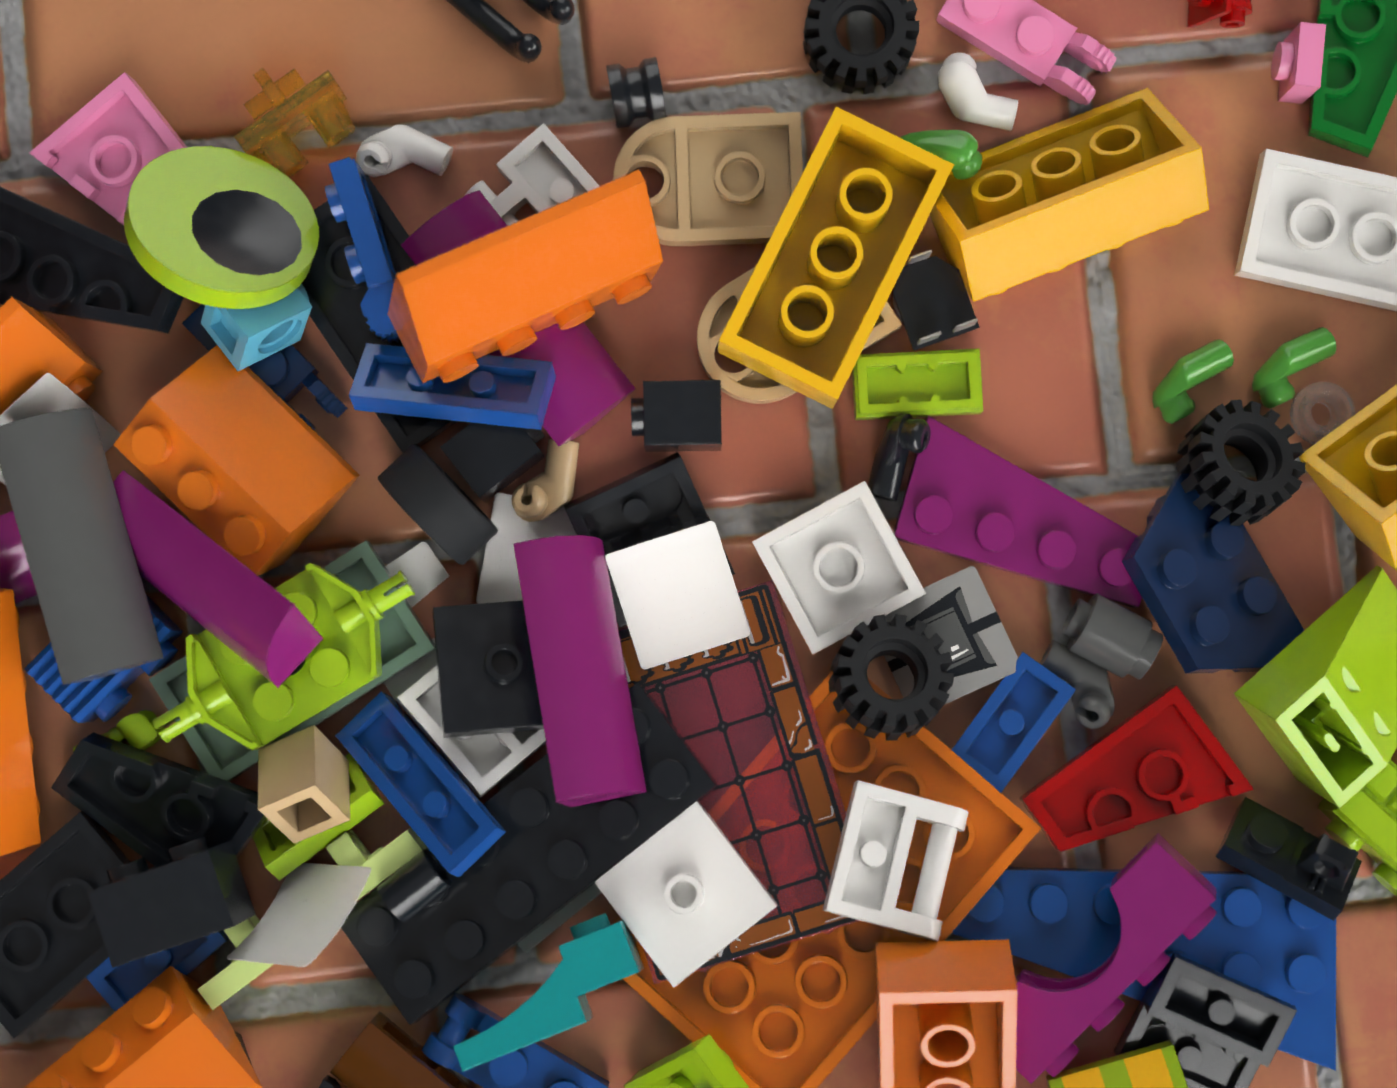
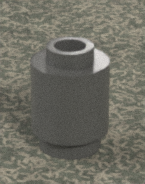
M1098 593L1093 595L1088 603L1078 599L1062 627V633L1070 636L1067 650L1121 678L1127 674L1138 680L1143 678L1152 666L1163 642V634L1152 629V621Z

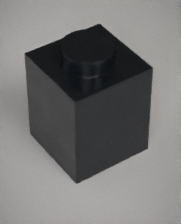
M721 380L643 381V398H631L632 436H644L646 452L721 451Z
M470 423L440 446V448L477 496L486 503L496 493L502 491L545 457L536 445L545 435L541 430Z

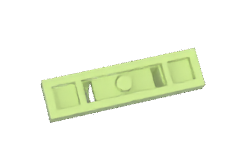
M412 828L403 832L384 848L383 846L379 847L372 854L353 830L343 833L326 846L327 851L337 865L371 868L368 880L358 900L394 874L421 851L428 848ZM254 915L236 926L224 930L235 948L246 939L260 919ZM231 960L230 965L197 990L211 1009L214 1010L274 964Z

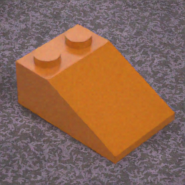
M1009 940L875 943L879 1088H1016L1017 985Z

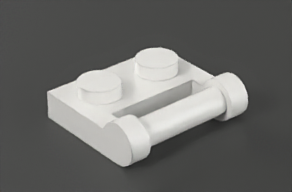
M859 780L854 782L822 911L897 930L912 936L939 941L943 921L937 919L957 831L964 832L969 812L955 806ZM917 819L931 824L932 827L912 911L909 912L895 907Z

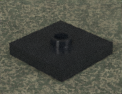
M523 600L433 607L443 738L544 729Z

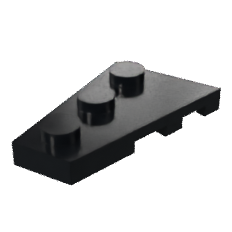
M94 732L80 741L51 787L139 855L145 857L154 866L170 862L166 852L167 849L203 836L206 839L208 848L231 840L238 860L266 819L258 810V792Z

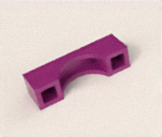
M1159 833L1112 879L1110 891L1120 914L1121 937L1111 956L1095 970L1074 978H1050L1023 969L1015 977L1017 985L1016 1070L1030 1084L1044 1071L1052 1077L1060 1073L1079 1051V1048L1073 1042L1090 1025L1097 1032L1105 1028L1125 1005L1118 997L1135 980L1142 986L1150 983L1171 959L1164 951L1181 934L1188 940H1192L1215 917L1217 911L1210 905L1216 900V887Z

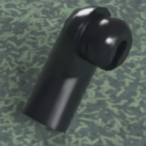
M900 414L889 421L876 451L868 486L875 498L897 501L909 451L921 453L927 448L930 441L931 429L924 419H912L910 414Z

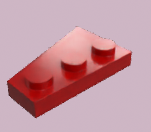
M1171 685L1031 788L1019 799L1056 850L1062 852L1134 829L1135 826L1171 814L1177 815L1199 808V805L1227 796L1233 797L1254 789L1179 687Z

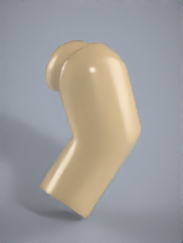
M553 439L548 440L545 471L526 483L519 485L513 492L511 498L512 506L521 519L528 522L542 521L571 501L574 493L579 443L569 441L558 446Z

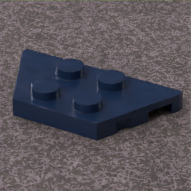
M1178 473L1166 495L1158 498L1147 516L1145 531L1134 539L1122 563L1186 674L1214 673L1221 670L1258 672L1299 636L1304 629L1243 524L1240 526L1230 525L1229 515L1220 522L1210 518L1214 508L1210 504L1199 510L1192 503L1200 496L1198 492L1194 489L1185 493L1180 484L1189 476V473Z

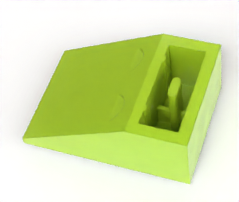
M1379 566L1373 568L1234 693L1296 780L1338 808L1342 807L1388 765L1397 748V589L1383 568Z

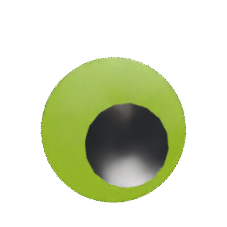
M186 147L167 152L153 159L144 166L134 179L124 214V230L128 245L137 261L147 273L160 284L182 297L219 308H256L285 298L305 280L310 271L319 242V226L314 209L306 195L294 181L266 161L241 151L222 147Z

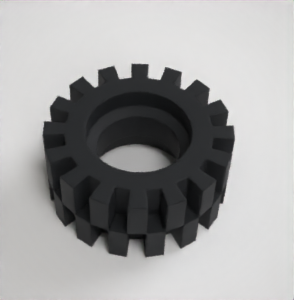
M811 0L805 20L803 46L805 54L810 55L809 65L814 73L820 70L824 74L823 82L831 88L834 82L842 84V92L852 94L854 88H863V95L874 93L877 85L882 84L885 89L893 84L898 73L902 75L908 67L917 43L919 21H915L917 8L914 0L909 2L906 0ZM853 11H866L875 15L881 21L885 32V39L881 46L868 54H855L846 50L839 42L836 34V26L846 14Z
M1231 400L1225 407L1223 403L1217 406L1184 436L1186 439L1179 444L1177 450L1178 454L1183 455L1176 462L1177 473H1189V476L1180 483L1185 493L1195 489L1200 495L1192 503L1199 510L1210 504L1214 507L1210 518L1220 522L1229 515L1230 525L1240 526L1247 520L1249 525L1254 524L1272 513L1299 490L1302 481L1298 478L1305 473L1306 463L1294 461L1304 453L1301 442L1290 444L1288 438L1295 431L1289 423L1282 429L1274 424L1280 415L1272 409L1265 415H1260L1261 404L1250 401L1244 408L1241 400ZM1224 445L1238 449L1250 460L1256 473V481L1241 476L1233 469L1225 455Z
M885 614L874 616L869 625H866L864 621L854 628L851 635L846 637L831 664L830 671H833V675L828 681L829 692L836 691L837 693L833 705L838 713L844 709L847 710L850 715L845 722L854 729L858 723L863 724L867 727L864 735L873 739L876 738L879 732L886 733V741L898 740L902 733H906L907 738L917 734L924 725L927 726L950 696L947 691L953 685L954 673H947V669L953 663L950 652L940 654L938 649L944 641L937 633L930 639L922 634L928 626L922 621L917 620L913 627L906 626L907 615L895 614L891 622H886ZM880 656H894L904 661L913 673L914 687L912 693L902 699H887L877 694L868 681L867 668L869 663Z

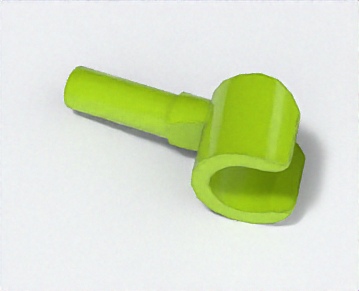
M142 710L125 716L116 724V727L101 735L119 742L126 740L130 746L145 751L162 739L158 733L163 731L165 727L163 729H155L152 719L156 715L150 710Z

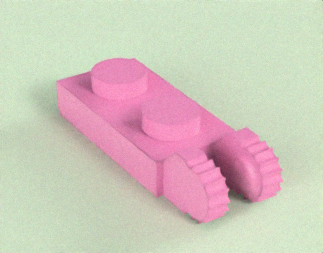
M947 0L936 18L938 24L1041 87L1042 84H1045L1080 105H1089L1096 94V90L1090 82L1069 68L1055 65L1062 52L1068 53L1101 73L1109 72L1117 58L1105 45L1100 44L1089 35L1077 33V27L1033 0Z

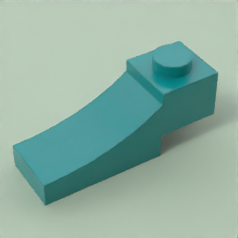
M604 913L569 927L574 940L558 946L563 959L536 993L496 1025L453 1046L462 1072L592 1019L594 1016L585 993L644 969L631 931L622 920L611 925L607 914Z

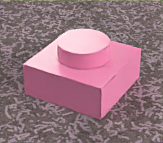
M1300 22L1283 42L1277 43L1272 59L1271 76L1273 80L1280 81L1279 102L1303 104L1321 87L1326 24Z

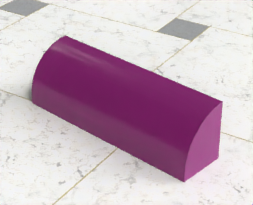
M478 190L465 195L438 212L401 244V247L412 261L419 265L507 227V224L481 191ZM584 322L566 330H560L557 323L535 333L537 340L533 344L509 356H502L499 349L487 354L552 362L556 379L542 426L558 446L586 433L636 390Z
M123 470L114 480L113 484L139 574L279 688L321 642L323 637L291 601Z
M566 535L514 543L556 802L568 807H575L647 792L603 540L593 536Z

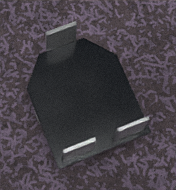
M932 249L910 257L907 266L903 267L892 293L895 312L904 324L913 351L980 328L959 269L937 256L930 257L933 252Z

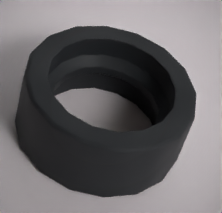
M412 444L378 476L379 482L390 496L458 564L464 565L498 532L497 527L471 498L416 444Z

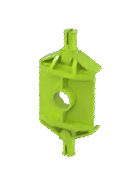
M309 563L305 566L306 570L274 588L291 601L323 637L321 642L306 657L301 670L290 675L279 688L207 629L199 634H190L186 637L188 695L185 697L184 702L159 717L152 719L155 729H163L180 718L178 722L158 734L168 743L171 739L196 724L208 723L251 750L260 749L382 675L379 620L385 617L383 612L406 598L415 595L412 586L406 584L387 596L389 592L408 582L404 573L400 570L397 574L374 588L360 591L322 567Z

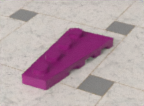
M926 417L925 421H927L931 429L930 441L924 451L915 454L893 532L898 541L1093 596L1098 593L1115 603L1137 608L1140 606L1142 596L1122 563L1123 558L1138 535L934 418Z

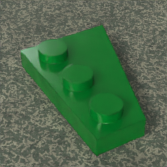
M1318 0L1316 24H1326L1321 87L1311 95L1308 136L1368 158L1397 93V0Z

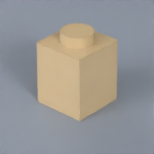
M315 725L258 749V810L294 844L349 821V760Z

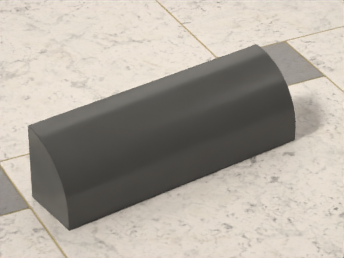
M92 409L56 411L1 425L0 467L63 685L97 680L163 659V653Z

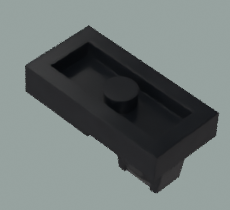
M1247 797L1244 798L1237 808L1215 856L1333 921L1342 912L1362 863L1361 860L1357 859L1358 851L1355 849H1349L1330 839L1326 834L1316 837L1305 831L1303 827Z

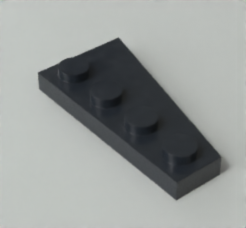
M0 186V305L5 304L11 297H14L40 312L169 334L184 297L169 290L147 273L133 255L129 245Z

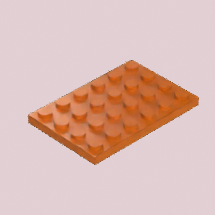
M831 671L805 701L818 742V744L814 745V748L820 749L843 825L853 785L857 780L948 804L969 812L964 832L957 831L937 916L938 920L943 921L939 941H945L1040 831L1041 827L924 726L915 735L907 738L906 733H902L898 740L886 741V733L879 732L875 739L865 736L864 733L867 727L861 723H858L854 729L845 722L850 715L847 710L844 709L838 713L833 705L837 693L836 691L829 692L828 681L833 675V671ZM868 678L870 686L877 694L884 698L892 699ZM780 730L778 733L786 759L791 761L793 758L789 756L782 731ZM776 735L742 773L743 777L781 766L783 758ZM792 766L790 771L804 815L808 816ZM781 769L745 781L743 787L757 830L762 832L797 821L801 816L787 771ZM733 784L708 812L729 841L749 836L753 831L740 786ZM916 819L895 907L909 912L912 911L932 825ZM809 821L807 826L816 851V855L821 870L825 871L821 855L816 843V839L811 827V823ZM796 824L762 835L760 842L774 885L779 887L816 874L818 870L804 826ZM749 839L733 844L744 861L768 890L770 883L757 841ZM826 877L825 883H826V887H827V890H828L829 881H828V878ZM814 879L779 890L777 897L782 913L823 901L826 895L821 881ZM777 907L762 919L778 915ZM618 916L612 924L622 921L621 917ZM855 920L700 968L673 988L667 979L659 980L657 978L651 957L631 932L644 969L623 978V980L692 1043L710 1034L720 1049L731 1058L734 1068L749 1088H818L877 1020L875 943L933 940Z

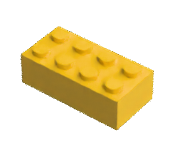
M835 107L719 339L718 353L833 409L954 164L839 107Z

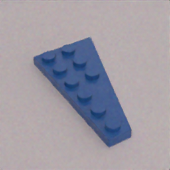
M1008 867L952 931V934L969 940H1009L1011 954L1072 977L1087 974L1101 966L1111 956L1121 937L1120 914L1110 891L1112 879L1121 869ZM1199 871L1216 887V900L1210 906L1217 913L1210 923L1192 940H1188L1181 934L1164 952L1169 957L1173 953L1181 955L1294 1005L1297 1012L1277 1050L1336 1071V918L1333 921L1244 872ZM1135 980L1122 994L1141 1001L1153 980L1146 986H1142Z

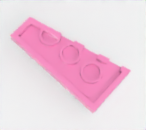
M124 72L29 152V154L65 179L76 190L95 202L124 226V214L130 188L138 173L144 166L160 155L186 148L187 146L138 83Z

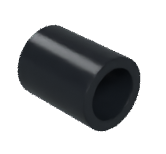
M424 849L377 887L382 901L392 914L400 921L406 923L449 889L453 883L438 859L428 850Z

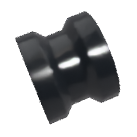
M656 57L643 59L638 67L627 69L619 63L606 66L617 128L629 127L634 119L648 117L654 121L667 117Z

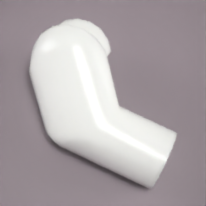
M957 52L945 58L943 66L938 72V85L953 115L962 121L1011 131L1017 113L1018 100L988 94L976 71L977 65L975 60L970 55Z
M398 124L365 139L356 153V162L364 171V174L371 177L387 175L411 163L441 176L451 160L453 147L407 125Z

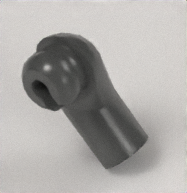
M1052 640L1040 664L1076 689L1071 699L1076 718L1080 724L1090 729H1098L1105 726L1115 710V699L1107 670L1067 650V646Z

